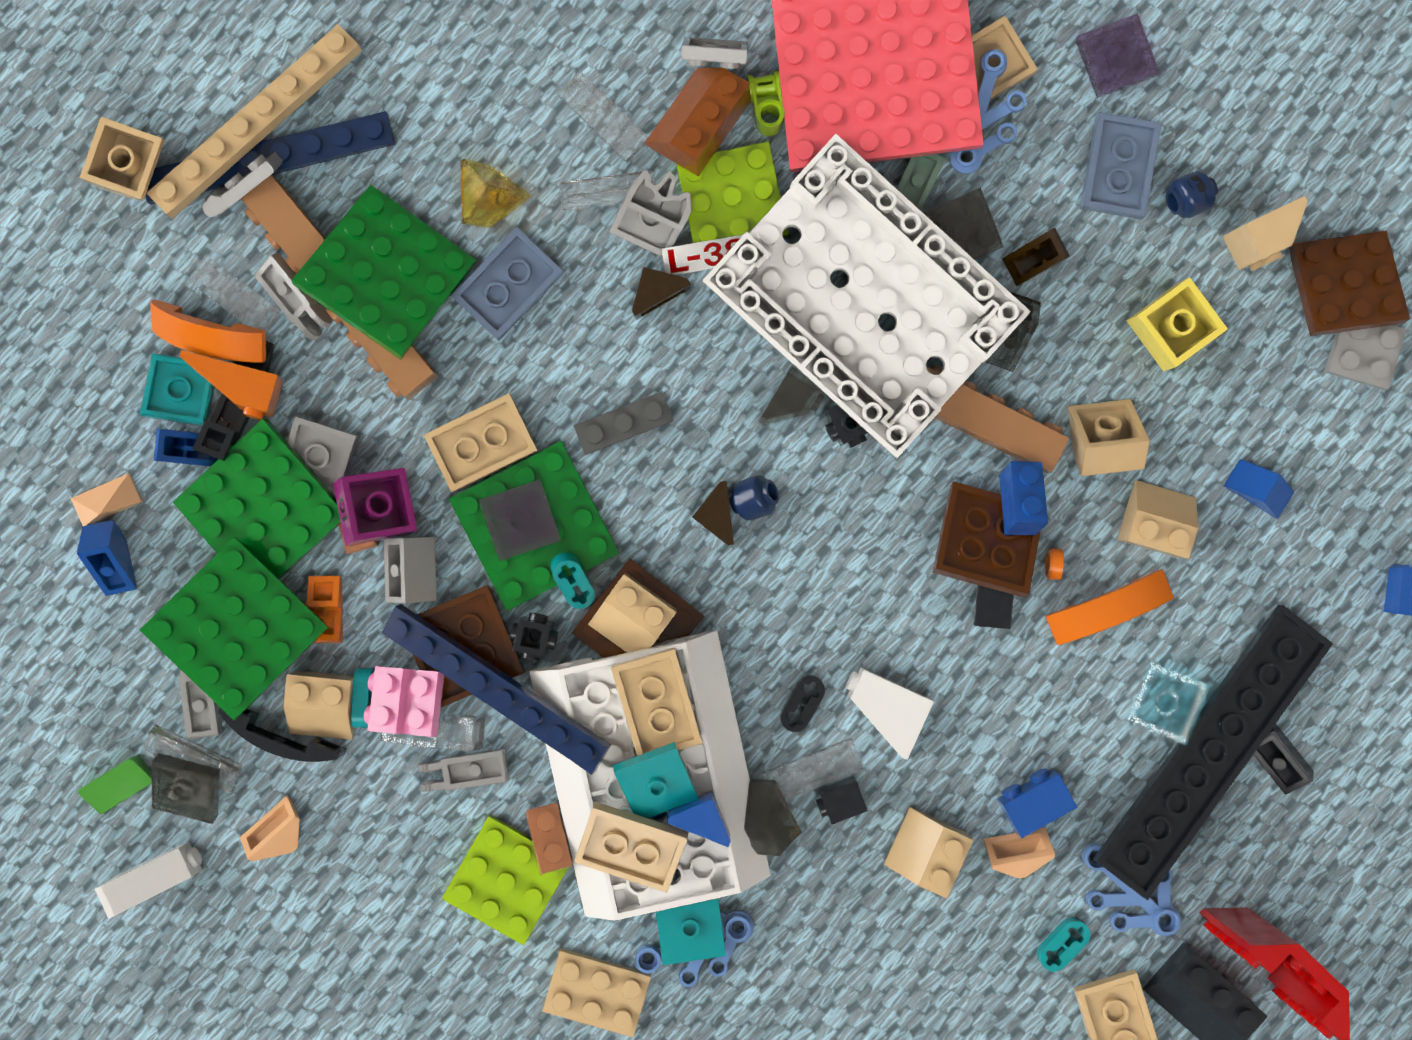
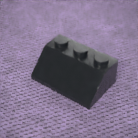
M1184 942L1142 988L1143 991L1199 1040H1248L1268 1017Z

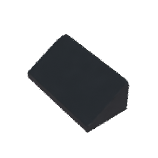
M977 585L974 626L1011 629L1014 595Z
M1275 724L1253 755L1286 795L1312 782L1314 771L1277 724Z

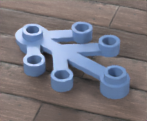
M997 49L986 52L981 60V71L984 76L978 97L982 130L1012 112L1018 113L1022 111L1026 105L1025 94L1021 91H1013L1008 95L1005 102L987 112L996 78L1002 76L1007 67L1006 55ZM996 57L1000 60V65L991 67L988 64V60ZM1013 97H1020L1022 105L1014 107L1011 105L1010 100ZM1003 123L998 128L997 134L983 140L984 145L982 148L951 152L950 161L954 170L961 174H971L978 170L982 163V156L1002 144H1010L1015 140L1017 135L1015 125ZM1005 128L1013 131V136L1009 139L1001 136V131ZM964 152H970L973 156V159L968 163L960 159L961 154Z
M1090 843L1085 846L1082 851V860L1085 865L1091 870L1102 871L1124 891L1123 893H1102L1099 890H1091L1086 895L1088 906L1096 911L1102 910L1105 907L1141 906L1148 913L1127 916L1122 911H1115L1109 917V923L1114 930L1124 932L1128 928L1151 927L1156 934L1161 936H1170L1179 930L1181 916L1178 910L1171 906L1170 882L1173 878L1171 870H1169L1166 878L1157 887L1156 904L1151 898L1148 901L1142 898L1096 861L1090 860V853L1094 850L1099 851L1102 845ZM1095 895L1101 896V902L1098 905H1092L1091 903ZM1163 914L1169 916L1166 924L1159 923V918ZM1119 916L1124 917V924L1115 926V919Z
M734 910L728 914L720 911L726 956L710 959L709 971L713 976L721 977L726 974L728 961L736 944L748 940L753 933V920L744 911ZM735 921H741L744 927L740 931H735L732 928V924ZM646 944L638 949L635 964L641 972L649 974L659 968L662 960L660 946L655 947L654 945ZM651 952L654 955V960L651 962L644 961L642 958L643 954ZM704 959L689 961L687 966L680 970L679 981L683 986L692 987L697 983L698 971ZM721 961L724 964V968L721 971L714 970L712 967L714 962ZM685 972H692L695 977L692 981H685L682 976Z

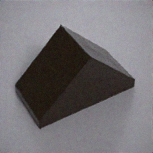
M1053 228L1002 258L1014 283L1016 286H1019L1060 264L1070 255L1056 228Z
M643 267L632 308L635 319L638 320L690 290L691 284L689 280Z
M721 481L692 518L725 544L734 545L727 481Z

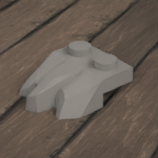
M644 169L627 191L609 232L663 257L662 248L673 247L692 211L690 193L683 192L677 196L673 195L677 178L670 170L655 185L651 183V175Z

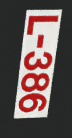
M743 235L662 248L665 273L679 275L712 269Z

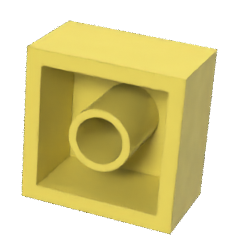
M1190 277L1175 284L1126 320L1163 371L1176 368L1228 330Z

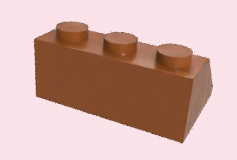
M723 67L697 68L648 137L645 145L699 177L749 105L750 83Z

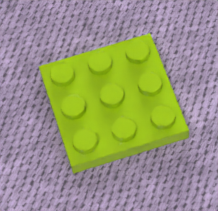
M769 141L715 152L699 177L676 164L682 193H690L692 211L688 217L693 243L744 235L746 232L750 233L781 199ZM787 228L782 233L783 237L788 236Z
M490 814L449 884L442 900L524 946L569 867L540 875L532 838Z

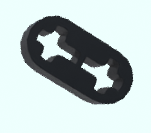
M813 675L802 677L783 706L780 720L788 731L800 732L804 730L822 701L825 687L818 677ZM812 681L816 682L815 688L819 691L816 696L811 694L806 703L803 702L802 699L805 691L802 689V686L804 684L810 685ZM799 704L802 705L803 708L800 712V717L803 719L802 722H795L793 725H789L790 719L786 714L788 711L794 713Z

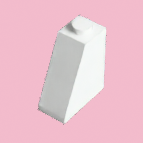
M860 667L858 673L853 671L848 679L846 689L850 690L848 693L849 698L902 758L908 760L934 701Z
M186 842L118 874L95 888L108 919L193 877L202 870L200 866L202 858L199 851L195 847H191L190 842Z

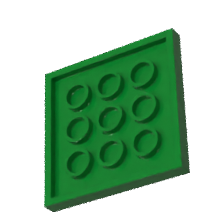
M370 184L294 276L292 284L401 360L473 268L476 259Z
M267 418L260 420L232 446L230 454L225 461L218 459L178 496L173 503L216 553L234 537H237L274 574L281 578L335 530L341 522L336 497Z
M562 441L449 498L506 611L557 586L550 566L551 561L558 554L571 553L575 555L584 571L619 554ZM567 565L561 567L568 577L572 575L571 569Z
M234 537L139 630L233 720H236L329 626L237 537Z

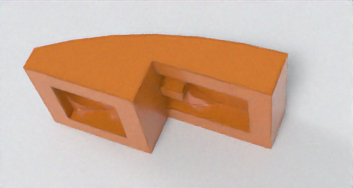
M308 576L306 604L329 626L314 643H342V577Z

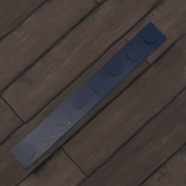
M384 111L259 142L205 191L225 187L224 184L238 172L244 177L251 171L247 166L261 154L268 158L276 152L283 160L279 168L271 174L274 175L396 145L389 115ZM181 162L155 168L147 192ZM146 192L147 203L150 205L156 204Z
M404 605L395 606L382 631L385 636L591 775L597 771L611 746L610 743Z

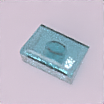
M1151 663L1128 721L1187 746L1211 685Z

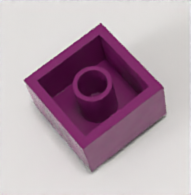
M405 468L344 476L333 483L345 546L408 536L417 531Z

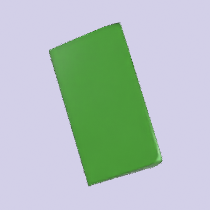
M140 754L85 785L78 790V793L101 815L156 780Z

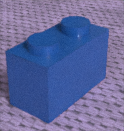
M1010 461L999 475L1005 535H1037L1048 524L1042 462Z
M1044 768L1034 772L1030 776L1031 781L1021 786L1013 784L1002 791L1003 796L997 799L1015 833L1021 838L1078 808L1061 776L1053 769L1048 771Z

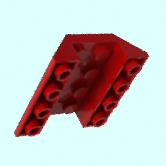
M1248 907L1203 908L1199 912L1207 920L1203 926L1217 939H1220L1254 969H1257L1260 965L1270 973L1267 979L1275 985L1271 991L1280 1000L1291 1007L1299 1016H1302L1328 1040L1333 1036L1338 1040H1350L1349 991L1299 943Z

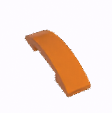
M155 299L150 301L152 331L166 342L196 354L218 359L261 363L266 361V333L264 330L240 323L227 327L182 314V307Z
M1163 569L1135 579L1132 583L1078 605L1073 604L1045 617L1056 644L1061 645L1131 620L1174 599Z

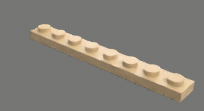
M337 24L147 192L148 196L171 219L176 217L360 54L362 49L359 44Z

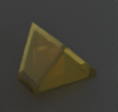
M467 159L460 160L462 224L491 228L532 196L492 166Z

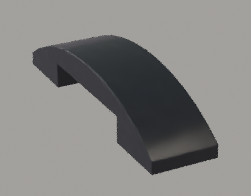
M266 341V361L262 363L231 362L268 372L275 345ZM221 394L210 421H204L193 450L225 461L230 454L232 446L239 440L250 417L244 416L243 410L237 407L225 395Z
M220 707L218 710L223 720L242 738L266 752L283 758L305 762H322L338 759L347 750L345 747L320 737L311 740L309 745L306 746L255 726L259 713L249 709L243 712L236 720H233Z

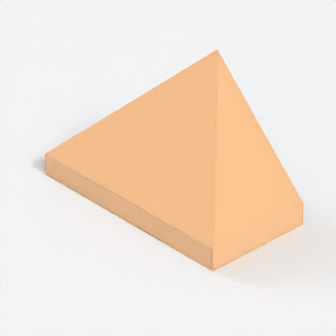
M130 473L71 498L83 526L92 525L143 502Z
M286 795L240 837L248 860L253 862L293 853L298 848L300 818L289 796Z
M1046 827L1040 828L1024 838H1021L1016 833L984 839L992 869L1019 879L1029 876L1055 858V852Z

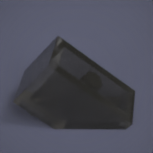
M1011 292L1031 312L985 362L1014 372L1039 324L1041 302Z
M791 366L757 424L763 427L806 416L810 410L816 412L825 396L820 393L822 390L806 375Z
M752 779L749 782L744 830L750 840L751 847L758 855L781 856L802 832L775 780Z

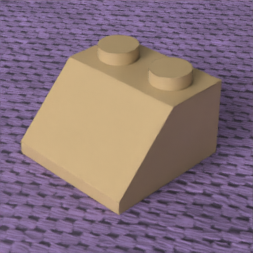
M101 117L79 178L109 192L144 201L165 140Z
M1306 196L1248 222L1223 236L1238 270L1249 266L1251 271L1283 257L1281 250L1293 245L1308 203Z
M1131 399L1068 406L1073 456L1081 476L1145 469L1150 440Z
M1135 480L1117 540L1175 558L1189 559L1198 531L1196 498Z
M624 573L588 625L629 653L651 648L677 613V609L629 574Z
M294 671L287 674L283 707L289 734L353 740L354 727L352 726L351 713L354 676L307 671Z
M909 806L884 865L914 884L944 898H948L973 839L966 831Z

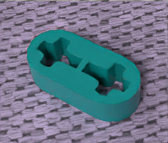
M561 553L555 556L551 561V571L568 604L576 609L588 607L592 604L595 593L579 560L571 553ZM567 565L571 569L572 575L568 577L561 567ZM578 585L580 590L584 592V595L578 596L573 587Z
M357 667L354 672L351 721L354 728H368V724L364 721V711L368 705H371L372 692L368 689V678L375 672L374 668Z
M1070 917L1062 921L1037 949V958L1041 965L1051 972H1057L1065 968L1089 942V928L1079 918ZM1073 927L1074 929H1078L1079 927H1081L1078 930L1079 934L1081 935L1080 938L1076 939L1074 937H1071L1067 941V939L1070 937V933L1068 932L1069 928ZM1048 950L1052 952L1057 951L1056 954L1059 959L1056 962L1051 959L1046 962L1048 960L1046 955Z

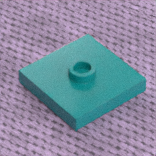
M152 353L139 415L146 418L203 426L204 421L209 420L215 387L182 358Z
M675 742L613 765L615 776L633 814L651 818L698 800L697 791Z
M718 898L656 911L662 965L726 956Z

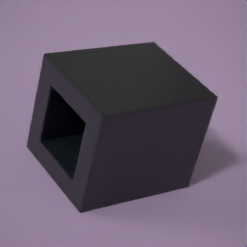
M854 776L818 789L821 798L816 799V803L822 818L828 816L831 824L868 811Z

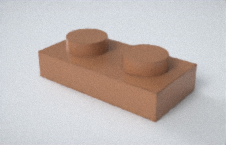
M553 803L526 810L525 814L540 875L572 866L558 804Z

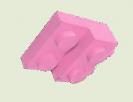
M375 666V672L368 678V689L372 692L371 705H368L364 711V721L368 724V731L437 737L444 675L435 671Z

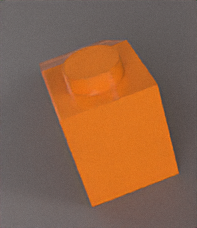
M183 350L180 351L179 356L237 407L243 410L244 416L262 420L263 415L273 418L283 384L278 375Z

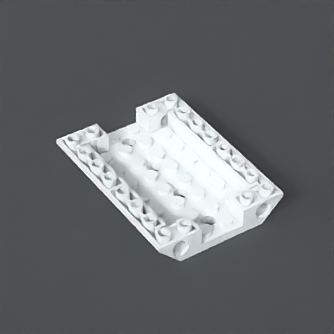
M837 134L829 140L791 182L790 189L750 233L746 232L702 280L895 458H898L942 410L941 407L976 368L996 351L1031 312ZM788 227H794L799 230L801 239L795 244H789L783 239V231ZM840 270L847 274L848 284L845 287L838 288L831 283L830 276L834 271ZM890 314L895 318L896 326L892 331H884L879 327L878 319L880 315ZM930 357H937L942 361L943 370L939 375H932L927 371L926 362Z
M717 629L657 642L652 648L593 660V657H588L529 671L535 694L611 744L597 771L592 775L546 744L586 917L615 921L742 893L771 876ZM675 647L702 738V744L679 750L698 796L709 791L713 792L729 829L731 842L729 847L689 832L677 866L680 876L671 882L668 893L574 863L594 801L633 813L613 770V765L634 758L637 754L634 751V744L611 665ZM667 813L661 819L648 818L675 827L667 823Z

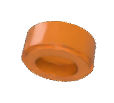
M1050 548L1046 553L1045 576L1049 580H1060L1064 568L1063 549Z

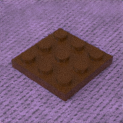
M1387 230L1293 243L1289 247L1310 337L1403 324L1410 319Z
M953 481L949 489L932 573L1026 598L1030 593L1040 532L1037 535H1005L1001 494Z
M629 558L572 631V634L603 658L627 653L588 625L624 573L629 574L677 609V613L655 643L689 636L704 618V615Z
M489 585L417 614L511 678L526 672L518 652L512 651L514 643L510 641V633ZM413 654L419 670L439 672ZM444 675L441 708L473 695Z

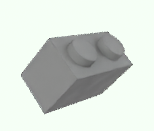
M435 537L384 539L386 603L437 601Z

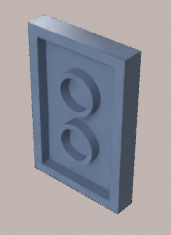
M1102 112L1096 115L1080 209L1141 220L1146 217L1162 123Z
M516 227L451 296L500 341L564 272Z

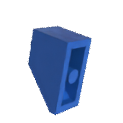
M110 520L83 526L77 555L105 596L136 590L137 585L127 540L116 522Z

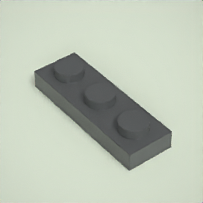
M661 391L574 425L584 454L588 455L671 423L673 418Z

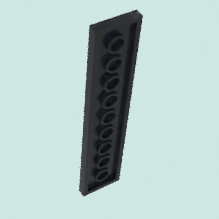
M1277 605L1093 860L1148 901L1327 654L1333 643L1284 605Z

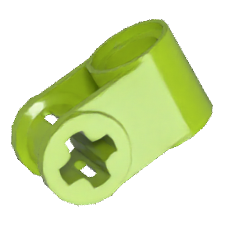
M779 70L773 71L771 75L753 77L752 74L747 75V81L750 83V103L753 108L756 128L764 136L772 137L777 135L783 127L785 114ZM772 113L778 120L774 123H767L762 119V116Z

